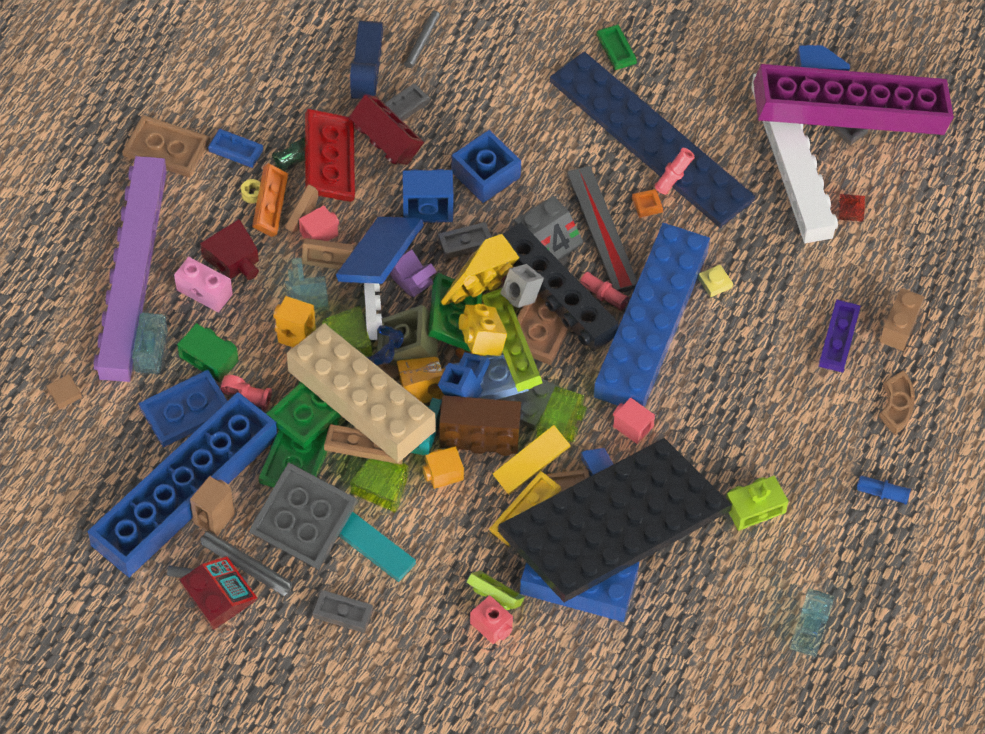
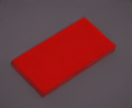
M307 109L305 113V189L307 185H311L317 189L318 196L353 202L355 199L354 122L347 116Z

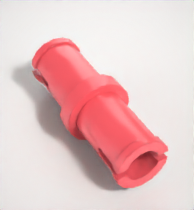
M682 148L673 162L667 164L665 167L666 171L658 182L655 183L657 191L665 195L668 194L675 182L684 176V170L695 158V155L689 149Z
M586 272L582 276L580 283L586 289L596 294L597 299L607 301L620 311L627 306L629 296L614 289L611 283L601 281L590 272Z

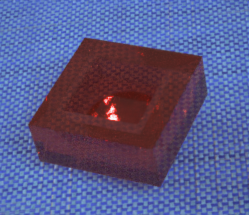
M840 194L838 220L863 222L865 196Z

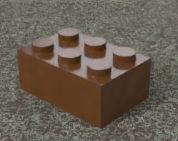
M443 395L440 415V448L448 449L456 446L457 451L471 450L477 454L485 452H497L502 456L518 454L521 402Z

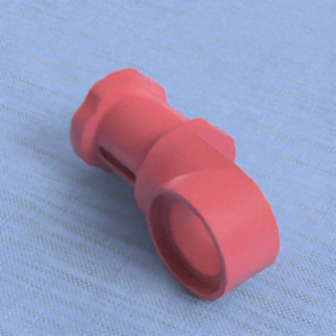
M235 375L224 376L220 387L222 393L228 396L229 394L235 395L239 392L255 406L261 407L263 411H267L272 395L271 388L264 390L251 387L250 384Z

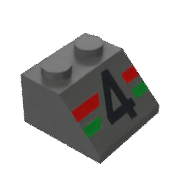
M554 195L514 220V226L522 222L558 260L584 243L570 212Z

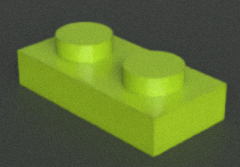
M480 570L471 573L466 582L473 586L474 592L485 597L490 595L506 610L520 607L525 598Z

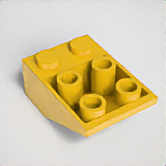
M503 234L484 240L460 270L441 300L443 306L452 302L458 304L466 297L472 296L474 298L487 289L493 291L501 285V279L508 274L509 269L513 268L514 263L519 259V256Z

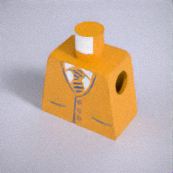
M438 357L397 361L400 384L423 404L430 402L432 398H442L444 394L439 388L438 383L446 368L441 369Z

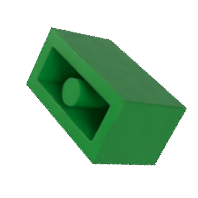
M197 323L177 344L181 359L202 372L209 370L212 377L219 383L239 361L237 348L231 341H224L216 336L213 330L208 327L203 328Z

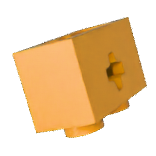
M285 296L282 304H277L273 318L276 319L275 332H277L278 343L294 348L316 330L314 305Z

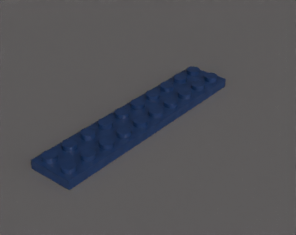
M585 51L550 76V83L660 177L666 171L665 167L667 164L673 162L682 148L689 149L695 155V158L684 170V176L677 180L672 187L719 228L755 201L754 194Z

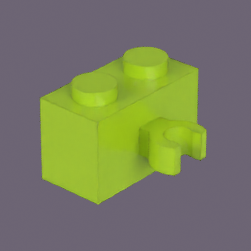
M775 475L769 478L761 477L745 487L737 486L726 495V499L732 504L729 514L738 531L786 513L789 502Z

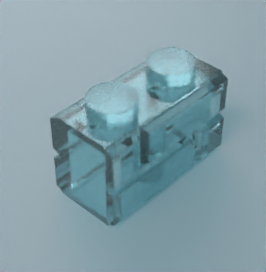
M140 313L132 355L135 372L161 373L168 332L165 315Z

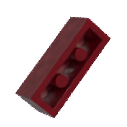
M365 94L349 116L355 123L354 127L362 134H366L370 138L369 142L374 147L382 149L386 153V159L395 165L398 163L408 165L424 144V141L378 97Z

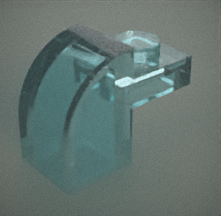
M302 258L291 259L292 269H287L289 281H284L286 296L314 305L315 312L329 310L325 276L304 279Z
M808 589L790 649L813 657L817 656L835 596Z

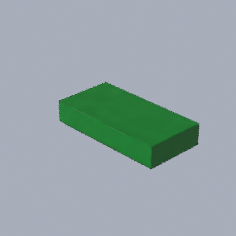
M619 24L597 31L596 36L614 70L637 64V58Z

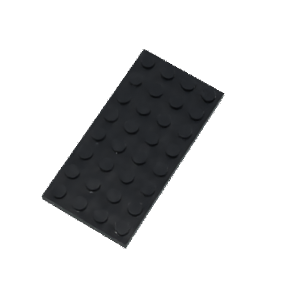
M663 438L499 524L498 532L565 603L730 512L732 504Z

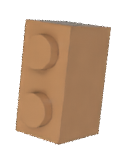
M900 288L884 325L880 343L904 351L921 311L925 296Z
M209 476L190 499L194 524L215 535L222 530L235 514L231 488L223 480L217 481Z

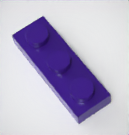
M836 299L818 367L841 373L844 372L861 305Z

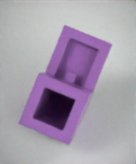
M411 249L403 254L390 272V275L409 296L415 297L433 284L430 276L435 274L436 270L432 264L422 266Z

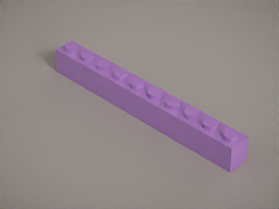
M135 156L134 166L129 167L128 177L131 183L130 186L125 188V201H127V204L121 210L123 226L118 227L117 241L120 243L119 248L114 249L113 261L116 265L115 269L110 270V284H112L111 290L106 292V305H108V308L102 314L104 330L103 333L98 335V348H100L99 355L94 357V370H98L99 380L130 382L167 174L165 158Z

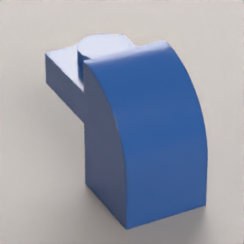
M464 352L459 365L448 363L438 383L442 393L445 396L478 398L483 391L480 384L490 365L488 357Z

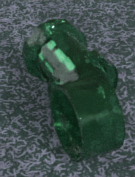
M305 137L296 142L289 143V147L280 152L275 151L272 153V158L277 168L286 171L287 167L291 164L305 160V152L302 150L305 146Z

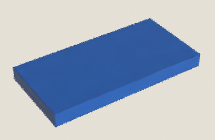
M377 217L336 273L338 282L383 284L424 226L422 218Z

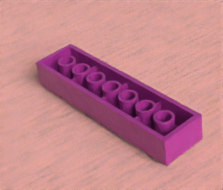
M761 64L753 81L758 121L945 135L954 118L947 79Z

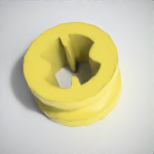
M249 179L242 184L241 194L245 202L257 203L260 181ZM252 188L256 189L254 194H249Z

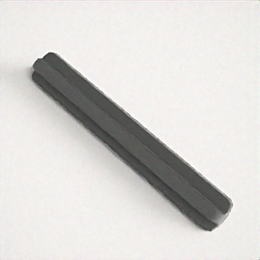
M206 531L201 537V545L222 558L227 556L233 565L276 592L286 596L293 587L291 581L210 531Z

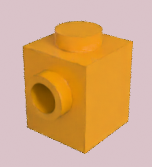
M456 446L445 450L437 449L426 455V465L422 466L425 480H431L434 489L464 480V467Z

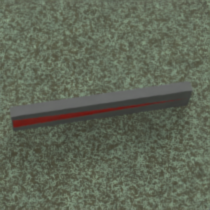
M591 166L567 171L568 181L609 283L621 293L634 290L637 285V279Z

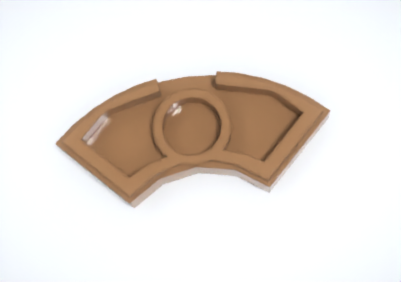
M904 370L883 383L888 403L880 412L879 418L894 435L898 434L907 425L914 409V388Z

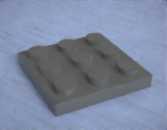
M288 462L248 532L319 570L357 505L358 499Z

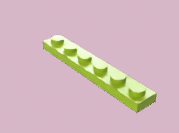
M500 288L482 295L484 305L496 308L507 332L502 352L517 391L520 392L531 389L543 382L513 306L509 303L508 299L500 294L502 290Z

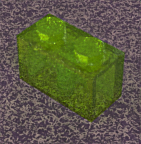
M555 386L538 424L536 439L555 425L568 443L569 441L574 442L578 432V428L575 427L577 421H583L587 407L583 406L584 395Z

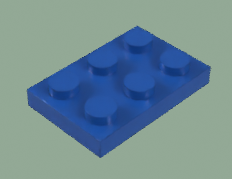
M206 370L140 402L139 408L161 445L165 447L194 433L228 401L209 370Z

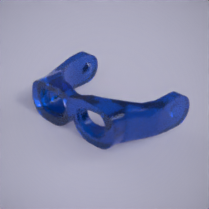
M380 325L377 329L378 332L382 335H389V342L376 354L367 358L376 366L390 363L394 357V348H399L404 339L403 333L400 330Z

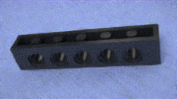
M522 222L503 233V236L519 256L513 267L527 264L544 277L538 295L545 301L547 308L561 318L564 326L568 329L571 328L576 333L581 344L588 346L594 352L614 338L619 322Z

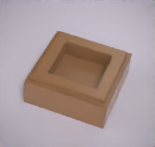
M69 374L46 386L48 393L59 409L82 398L81 392Z

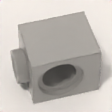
M527 264L510 268L500 294L517 308L535 303L544 277Z

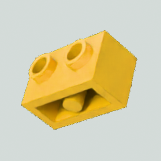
M484 304L466 305L464 313L459 317L458 325L459 329L463 332L465 343L468 344L471 353L479 356H501L507 332L496 308L488 307Z

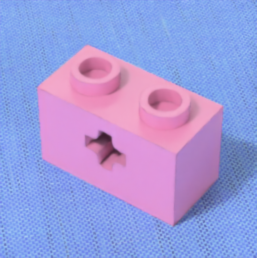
M188 257L174 274L177 291L218 313L233 295L230 278L191 257Z

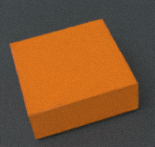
M656 189L632 194V200L639 218L663 213V207Z

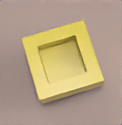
M721 265L698 275L699 281L710 297L731 289L733 286V282Z

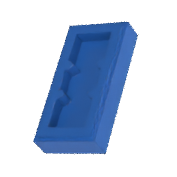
M219 129L209 144L208 149L211 153L253 168L263 152V145Z

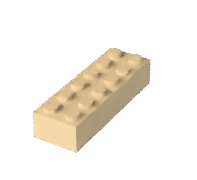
M325 323L287 353L288 372L396 462L399 463L436 431L435 413Z

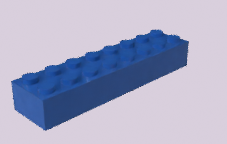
M662 223L595 381L594 398L617 406L621 403L625 404L632 398L645 407L707 257L710 243L709 237Z
M237 392L87 531L91 546L130 578L193 518L190 499L209 476L217 481L223 480L229 484L274 442L277 436L276 422Z

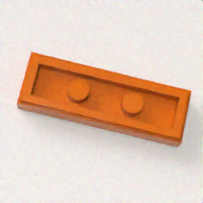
M268 163L263 167L252 227L270 237H274L278 233L288 173Z

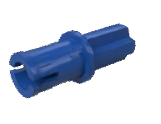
M860 476L857 484L858 491L881 497L880 500L886 498L904 503L905 505L908 502L911 488L888 483V480L883 482L865 476Z

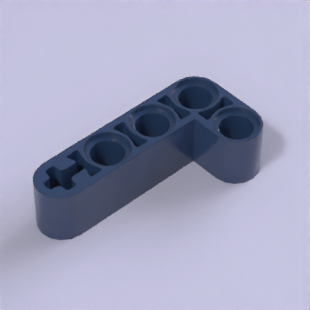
M359 20L354 62L351 63L350 71L351 99H362L365 94L376 95L383 38V22Z

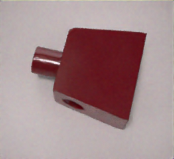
M239 219L200 243L202 257L226 277L232 279L242 273L247 280H252L258 275L259 270L254 265L259 261L257 247Z

